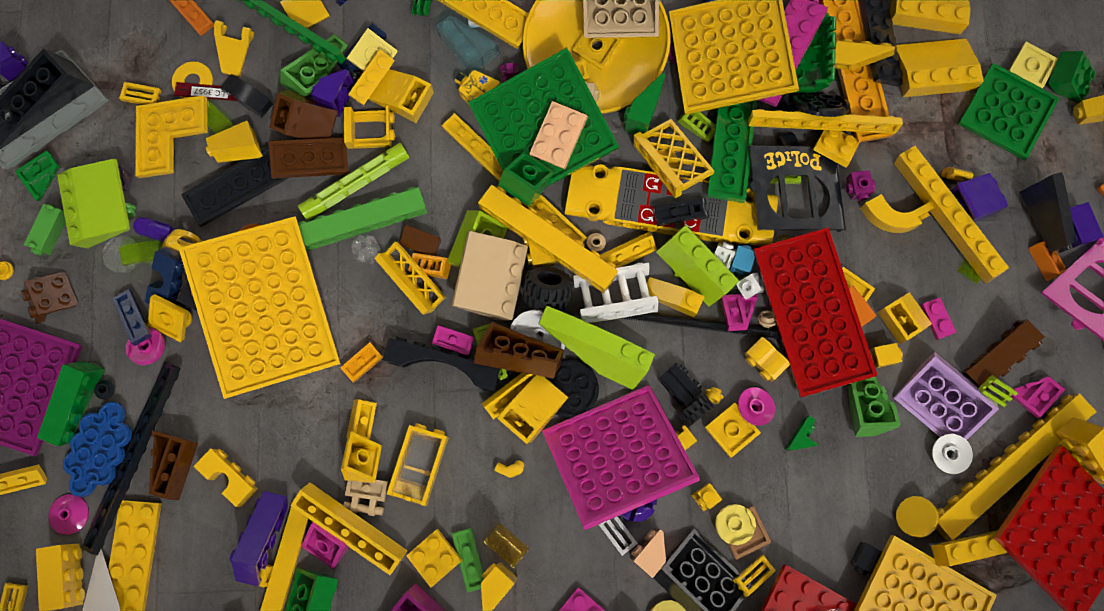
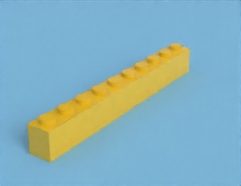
M1080 393L1064 396L1060 400L1061 404L1058 407L1055 406L1046 412L1047 416L1036 421L1032 425L1033 429L1031 431L1021 434L1018 437L1019 441L1015 445L1011 444L1004 450V455L993 459L990 462L991 466L987 470L983 469L976 474L975 477L977 479L972 483L968 482L961 488L962 492L959 495L949 498L947 500L948 504L944 508L937 509L939 520L936 530L945 540H954L1046 458L1056 446H1059L1061 439L1056 432L1072 417L1087 421L1097 412Z

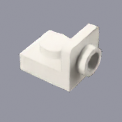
M718 243L714 255L729 269L736 249L730 243Z
M752 273L736 284L745 299L765 291L763 280L759 273Z

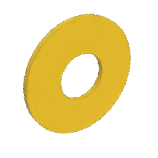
M200 62L182 64L176 69L172 77L174 91L176 82L185 83L186 77L190 74H197L200 77L199 84L213 85L211 71Z

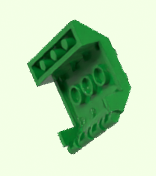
M826 13L796 69L799 91L792 93L818 92L829 87L830 82L835 81V67H831L835 65L836 50L833 49L836 47V32H833L836 30L837 18L835 16H829V13Z

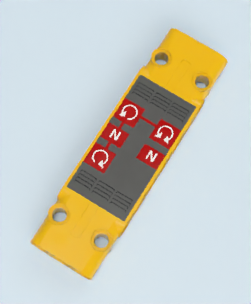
M600 164L596 166L587 165L571 174L565 215L584 217L590 221L603 220V223L668 235H674L683 225H686L700 240L717 243L735 242L740 246L746 244L760 247L772 244L774 230H757L754 196L751 189H747L746 196L750 197L752 202L745 201V203L708 198V181L702 180L682 191V195L675 199L655 172L624 167H612L610 169ZM603 173L605 177L597 178L595 174ZM679 177L683 184L691 179L687 177ZM767 194L770 206L777 213L778 195ZM706 198L707 205L705 207L706 211L709 212V218L657 227L653 210L654 206ZM693 207L694 212H699L698 207ZM591 208H597L599 212L597 214H592L589 210ZM739 232H745L748 238H741Z

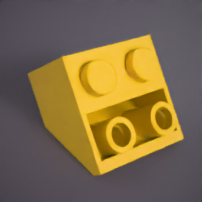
M910 292L877 312L899 344L911 339L932 324Z

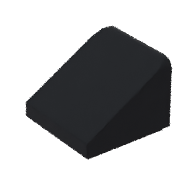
M794 133L781 135L777 139L779 146H800Z

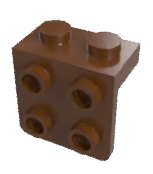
M64 272L24 281L21 295L24 301H28L30 306L28 307V313L31 318L35 319L36 324L45 322L46 314L77 305L76 297Z

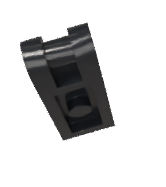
M706 198L654 206L653 210L657 227L709 218V212L706 211L705 207L707 205ZM693 207H698L699 212H694Z

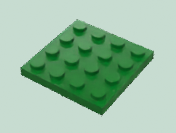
M992 63L983 78L984 82L976 90L958 125L1018 158L1026 160L1060 98Z

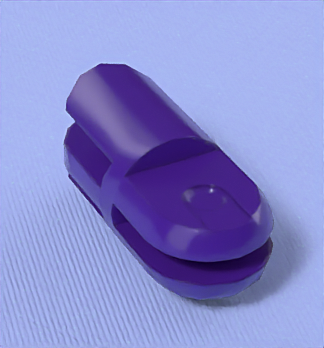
M139 217L133 223L136 233L161 242L175 230L169 224L145 217Z

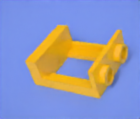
M386 105V110L356 112L353 111L352 107H344V143L348 149L392 147V140H395L392 123L395 122V117L389 105ZM384 122L386 123V135L381 138L355 139V123Z

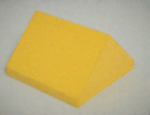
M348 432L341 466L344 479L347 481L374 483L382 445L354 432Z

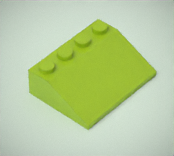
M117 159L70 168L57 175L70 245L90 248L130 230Z

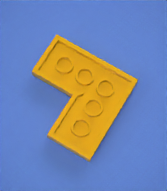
M202 95L136 106V177L145 178L174 173V138L208 133L207 97Z

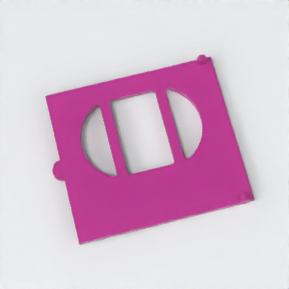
M1101 238L1041 294L1074 319L1071 322L1074 329L1081 330L1085 327L1104 341V314H1096L1083 309L1074 301L1070 293L1071 286L1104 311V302L1075 281L1088 267L1104 278V269L1096 264L1104 263V239Z

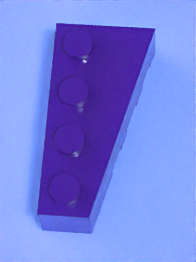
M264 491L261 498L256 500L255 511L253 515H249L245 532H241L238 546L230 555L235 581L259 587L262 580L259 577L261 569H266L268 564V549L273 550L276 540L275 531H280L288 509L287 496Z

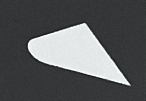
M102 549L96 555L82 611H120Z

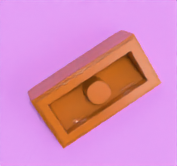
M1045 241L1029 247V252L1046 281L1062 275L1067 270L1057 251L1050 253Z

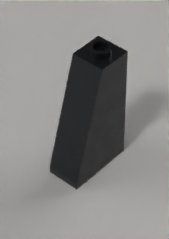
M1060 172L1052 174L1019 192L1050 253L1057 250L1059 253L1071 249L1070 245L1077 242L1064 175Z

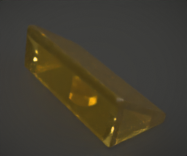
M500 523L484 541L485 544L513 568L529 550L528 546Z

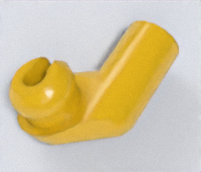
M517 460L514 464L506 466L498 462L494 471L512 478L523 472L524 463Z

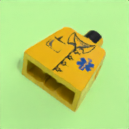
M473 70L468 77L460 72L455 78V82L460 85L458 89L459 95L467 104L469 101L500 85L498 80L476 70Z

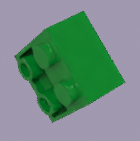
M1084 51L1060 52L1049 80V85L1055 94L1080 103L1088 95L1090 83L1095 78V70L1092 68Z

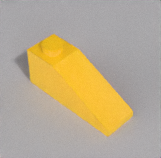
M649 277L647 282L649 296H657L659 303L693 318L697 315L705 296L687 288Z

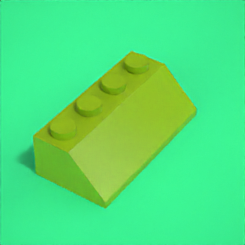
M683 225L656 251L694 292L705 296L703 302L708 307L726 295L739 282L729 269L686 225Z

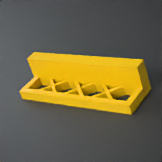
M394 242L386 252L379 253L374 258L423 315L433 312L446 298L398 242ZM395 249L400 253V261L395 260L391 255ZM405 263L412 266V274L405 272ZM417 277L424 280V288H419L417 285ZM429 291L434 292L439 297L434 303L429 299Z

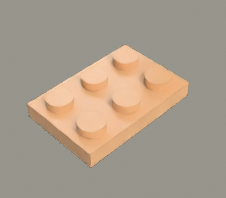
M552 101L530 151V155L565 170L588 116Z

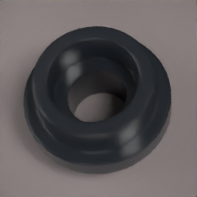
M107 380L99 381L94 388L96 397L102 400L111 398L115 392L113 383ZM105 386L106 391L102 393L101 390Z

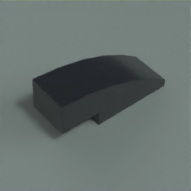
M232 74L220 87L222 91L261 118L273 106L270 98Z

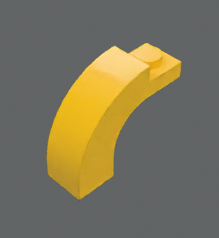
M882 194L866 202L860 209L865 217L879 229L891 233H904L922 224L921 221L930 216L929 212L934 207L931 202H928L912 212L902 213L892 209Z

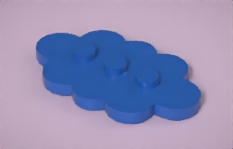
M107 402L101 407L98 414H86L80 421V432L71 439V452L64 458L63 468L67 474L71 475L69 490L74 496H89L97 485H108L115 478V466L123 461L125 456L123 447L129 443L132 435L130 427L123 423L126 413L125 408L120 403Z

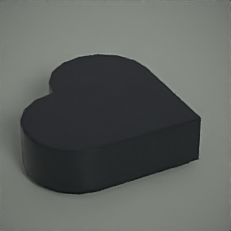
M788 93L782 95L776 106L784 112H790L793 108L792 100Z

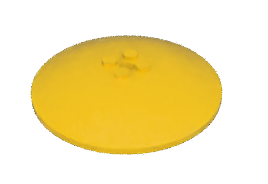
M536 0L527 17L523 33V52L526 66L529 69L567 47L575 62L586 60L589 80L585 82L595 83L598 88L597 90H600L599 100L596 103L601 113H612L632 105L633 100L659 77L665 68L670 51V26L667 14L659 0V36L584 38L583 0ZM596 41H600L603 44L599 50H595L592 47Z

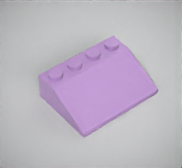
M935 351L920 365L894 396L897 402L939 437L946 434H956L967 440L999 410L997 402L982 394L978 390L979 387Z

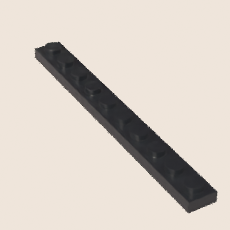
M166 362L163 364L125 449L124 459L116 469L115 478L107 489L81 547L92 555L99 554L104 546L105 538L113 526V520L125 493L129 490L133 475L138 470L141 457L147 449V444L152 436V430L155 431L157 421L161 417L165 403L171 395L173 385L179 377L181 368Z

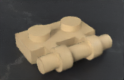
M375 480L374 483L348 481L345 495L352 496V502L345 501L343 506L356 514L357 512L368 513V516H382L384 508L377 507V501L385 502L389 482ZM360 498L370 499L369 505L359 504Z

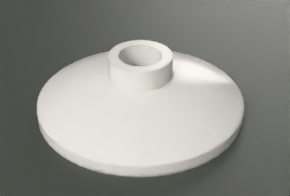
M946 434L938 438L934 443L932 458L936 466L943 472L958 474L970 466L973 452L965 438L956 434ZM949 450L952 451V457L950 458L947 456V451Z

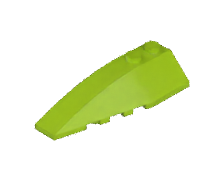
M545 306L538 322L554 338L561 341L566 348L579 356L584 363L591 366L596 373L631 390L648 373L655 356L654 353L621 337L549 306Z

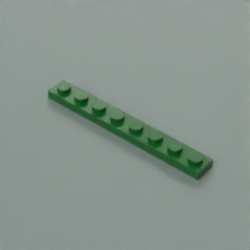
M236 0L237 2L242 1L250 10L255 9L262 18H269L275 26L283 27L289 35H296L303 44H310L316 52L324 53L330 61H337L342 65L346 60L339 48L264 1Z

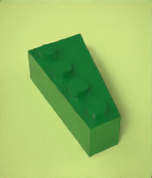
M86 361L62 365L37 438L56 446H62L71 442L94 394L95 385L100 381L105 371L104 368Z

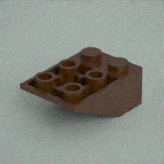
M288 89L277 94L269 128L301 139L331 138L338 110Z

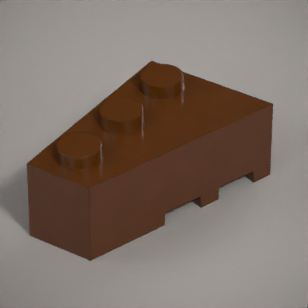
M152 430V437H154L153 449H151L153 465L150 468L149 494L164 499L179 500L198 442Z

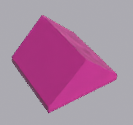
M312 522L301 546L332 570L349 549L347 544L314 522Z

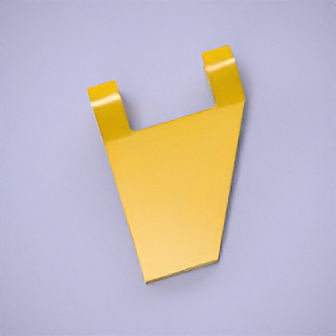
M216 20L214 23V36L221 72L240 77L249 44L254 38V32L250 28L243 27L241 40L226 37L223 35L226 33L227 26L223 25L222 21Z

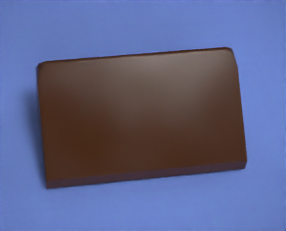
M405 225L400 241L401 246L432 256H436L441 244L440 237Z

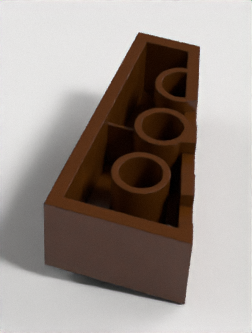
M1028 319L1017 320L1012 324L1015 328L1006 330L1001 335L1002 340L992 343L986 350L987 354H981L963 373L977 387H980L991 375L996 378L1000 375L1003 377L1012 370L1010 367L1015 362L1018 364L1027 357L1026 353L1029 350L1037 349L1042 344L1041 340L1045 336Z
M491 322L476 347L474 364L554 378L561 365L564 349Z

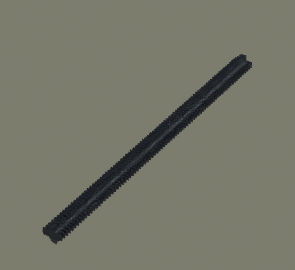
M655 312L624 317L627 320L628 318L629 320L630 318L631 320L634 319V321L635 319L636 321L641 319V322L642 320L643 322L648 320V323L649 321L650 323L655 321L657 324L662 322L665 325L669 323L672 326L673 324L674 326L679 325V327L680 325L681 327L686 325V328L687 326L688 328L693 326V329L694 327H698V329L700 327V330L705 328L707 331L715 329L717 332L718 330L719 332L721 330L724 333L725 331L728 332L726 323L722 321L701 320L698 318L694 319L693 317H679V315L672 316V314L665 315ZM748 325L747 330L729 331L731 334L736 332L738 335L743 333V335L748 334V336L753 334V337L754 335L755 337L760 335V338L761 336H765V338L767 336V339L768 337H772V339L774 337V340L776 338L777 340L778 338L779 340L781 339L778 329L775 330V328L768 329L767 327Z

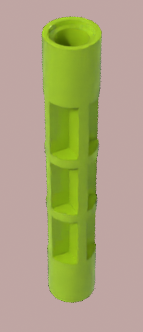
M399 142L386 150V153L378 155L315 194V197H310L297 206L306 220L309 221L409 159V156Z

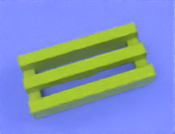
M993 375L978 389L982 394L1003 407L1007 405L1005 403L1006 400H1012L1010 397L1012 394L1015 396L1018 394L1015 389ZM995 382L1002 388L1006 389L1007 392L1004 393L1003 391L993 386L991 383ZM988 387L989 389H991L992 391H994L1002 397H997L996 395L986 390V388Z

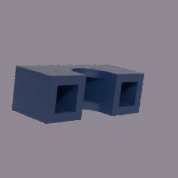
M166 246L155 251L152 269L162 275L163 281L158 280L148 285L144 301L147 304L150 303V297L154 294L174 304L178 303L176 299L183 283L181 279L185 268L180 252Z

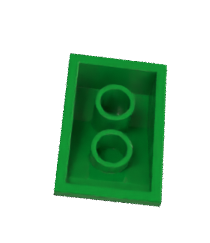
M662 73L633 100L631 107L627 106L623 125H626L625 132L635 135L638 132L644 134L648 131L666 74Z

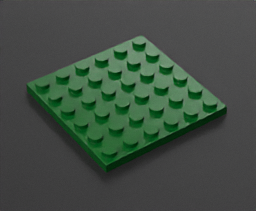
M567 47L468 102L503 171L524 151L530 155V151L552 101L588 116L565 170L534 157L555 171L554 176L546 187L620 148Z

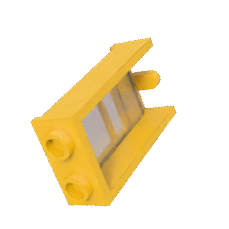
M415 423V426L409 425L387 495L427 506L449 438L444 436V431L434 429L433 432L427 431V426Z

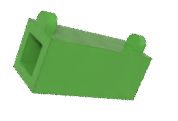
M48 204L42 205L24 243L25 246L31 248L30 252L42 256L43 253L51 255L66 224L64 211Z

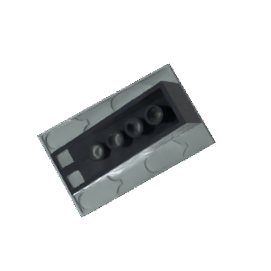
M43 49L15 80L0 89V166L3 169L8 170L16 166L30 154L37 152L59 134L66 132L84 117L87 118L109 101L65 51L59 50L54 54Z

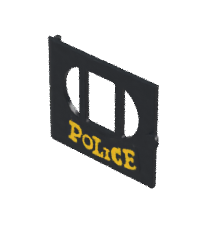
M749 145L748 152L752 179L750 189L754 196L757 230H821L829 227V230H837V232L846 230L838 164L814 151V147ZM784 176L807 177L812 218L789 217ZM774 177L778 178L782 217L772 209L768 201V187ZM814 178L822 183L828 195V207L821 217L818 215Z

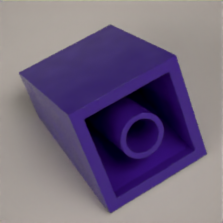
M991 173L959 183L950 190L974 223L998 213L1008 206L1005 195L1001 193L998 183Z

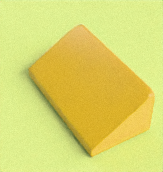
M359 399L353 401L347 437L348 432L351 431L370 440L377 403Z

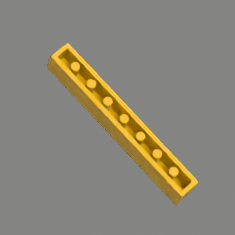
M913 146L900 154L894 165L924 204L931 202L934 209L930 212L982 281L986 284L1004 273L1009 268L917 147Z
M493 185L489 187L478 202L479 208L602 293L607 291L618 275L617 267L613 263L600 259L601 256L593 250L590 252L577 239L575 241L572 240L566 231L553 227V223L550 220L542 219L537 216L538 213L529 207L527 209L522 206V202L519 199L506 195L507 192L498 186L496 188Z

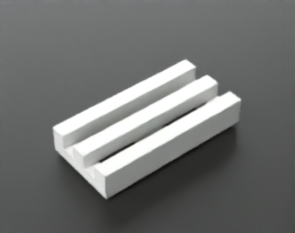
M617 516L614 520L632 542L630 545L610 520L605 522L608 523L626 547L622 550L604 526L605 522L599 524V526L623 556L638 543Z

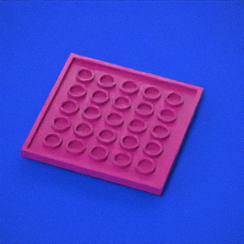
M650 385L542 430L584 530L700 481L699 475Z

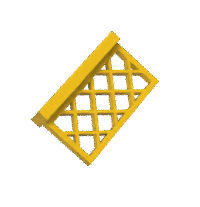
M672 119L644 134L638 132L634 135V147L675 199L682 195V191L714 174L713 168ZM671 127L674 133L673 135L663 133V130ZM651 136L659 137L658 143L649 142L647 138ZM661 138L672 139L671 145L660 144ZM674 140L683 141L684 147L673 146ZM658 150H669L668 156L660 155ZM671 152H683L682 157H671ZM685 153L693 154L695 161L684 159ZM669 161L680 163L679 169L670 168ZM682 164L693 165L692 172L681 170ZM695 167H704L706 171L704 173L695 172ZM680 175L691 176V179L683 184L679 177Z

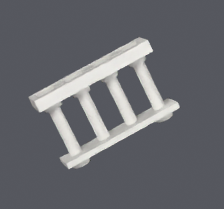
M636 263L632 266L616 268L618 275L614 281H619L623 301L612 303L609 289H607L605 293H602L604 305L596 307L592 306L588 287L591 284L574 275V288L581 287L585 305L584 309H580L581 320L587 323H595L658 312L657 296H649L645 276L649 275V263ZM637 277L642 298L632 300L630 299L626 279Z

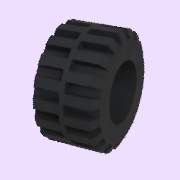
M540 266L532 268L525 275L522 292L523 301L537 311L542 310L543 312L545 306L559 311L565 310L570 303L573 280L570 275L554 267Z

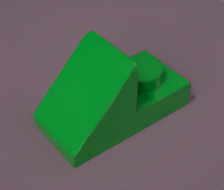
M810 415L804 417L784 450L788 452L819 446L816 442L806 437V435L809 436L815 428L813 424L816 419Z

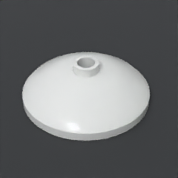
M532 309L525 311L511 324V330L565 349V345L561 341L554 338L538 324L543 313L542 310ZM541 331L544 336H539L538 332Z

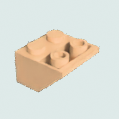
M657 528L655 530L651 529L644 537L645 543L642 546L637 545L631 553L633 555L631 560L652 578L666 563L664 532Z

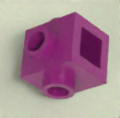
M870 170L852 172L846 178V192L850 195V200H867L875 190V181L871 178Z

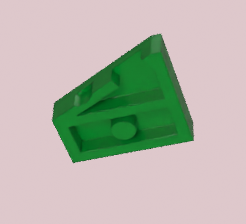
M46 150L14 172L35 201L39 202L53 181L60 166L51 153Z

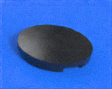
M822 91L811 93L799 92L798 96H794L792 101L793 107L797 110L823 117L843 116L849 112L850 102L839 95L833 97L832 95L824 94Z
M576 360L562 361L554 378L545 377L569 397L555 415L563 418H573L591 410L595 405L599 395V384L596 375L586 364Z

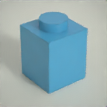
M738 245L729 268L730 272L745 277L749 275L755 259L754 251L750 246Z

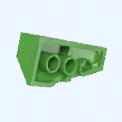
M335 34L326 40L339 48L342 53L348 47ZM311 49L280 70V84L286 90L289 89L300 95L307 96L312 92L313 86L318 83L320 78L329 75L337 61L332 62L324 53H318Z
M876 376L847 384L855 437L877 436L901 426L897 408L894 402L889 400L886 395L887 391L884 386L881 387Z

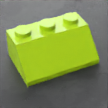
M467 210L447 262L460 269L468 231L504 239L507 227L480 210Z

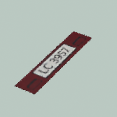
M176 82L174 96L196 97L204 95L207 99L236 101L220 89L221 86Z

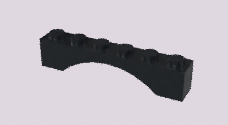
M398 336L395 339L389 338L382 359L388 364L403 368L421 362L446 363L464 372L478 389L492 393L497 392L503 372L501 368L474 364V357H469V359L461 358L462 355L459 353H443V349L434 346L432 349L425 348V344L414 341V344L407 343V339Z

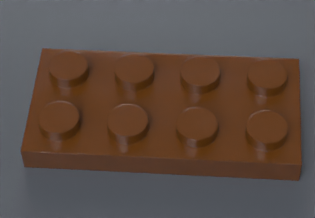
M344 138L269 141L272 179L346 175L349 173Z

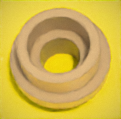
M594 233L588 237L587 246L590 250L600 252L605 248L606 240L603 235ZM597 239L600 241V244L595 245L593 241Z
M762 311L758 316V322L763 327L769 328L776 325L772 311Z

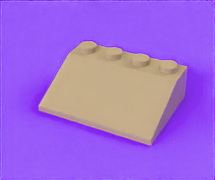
M583 0L584 38L659 36V0Z
M468 231L451 306L499 321L513 320L528 246L512 240Z

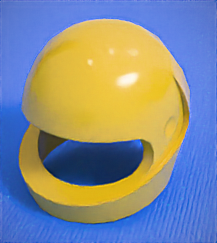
M175 229L165 238L162 248L167 246L180 252L179 247L194 244L185 242L180 238L190 239L194 243L201 242V240L189 231Z

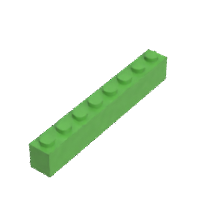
M410 187L402 193H391L386 198H375L367 204L353 205L351 209L336 210L331 215H321L309 222L301 221L298 223L305 249L309 251L421 216L428 212L420 188Z

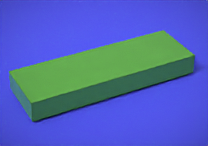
M472 528L454 532L452 537L456 552L463 560L460 563L466 591L469 593L481 589V582L484 580L482 577L483 569Z

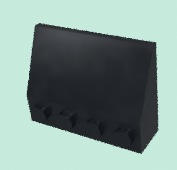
M692 529L666 558V563L653 577L686 611H735L745 598L743 590H740L738 588L739 585L733 581L740 572L695 529ZM749 583L746 587L750 588L752 584Z

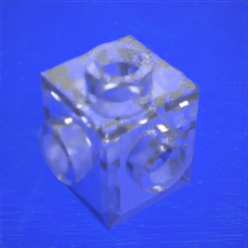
M367 234L365 236L359 235L352 242L351 252L354 254L355 259L362 263L367 261L373 264L374 258L380 253V246L376 238Z

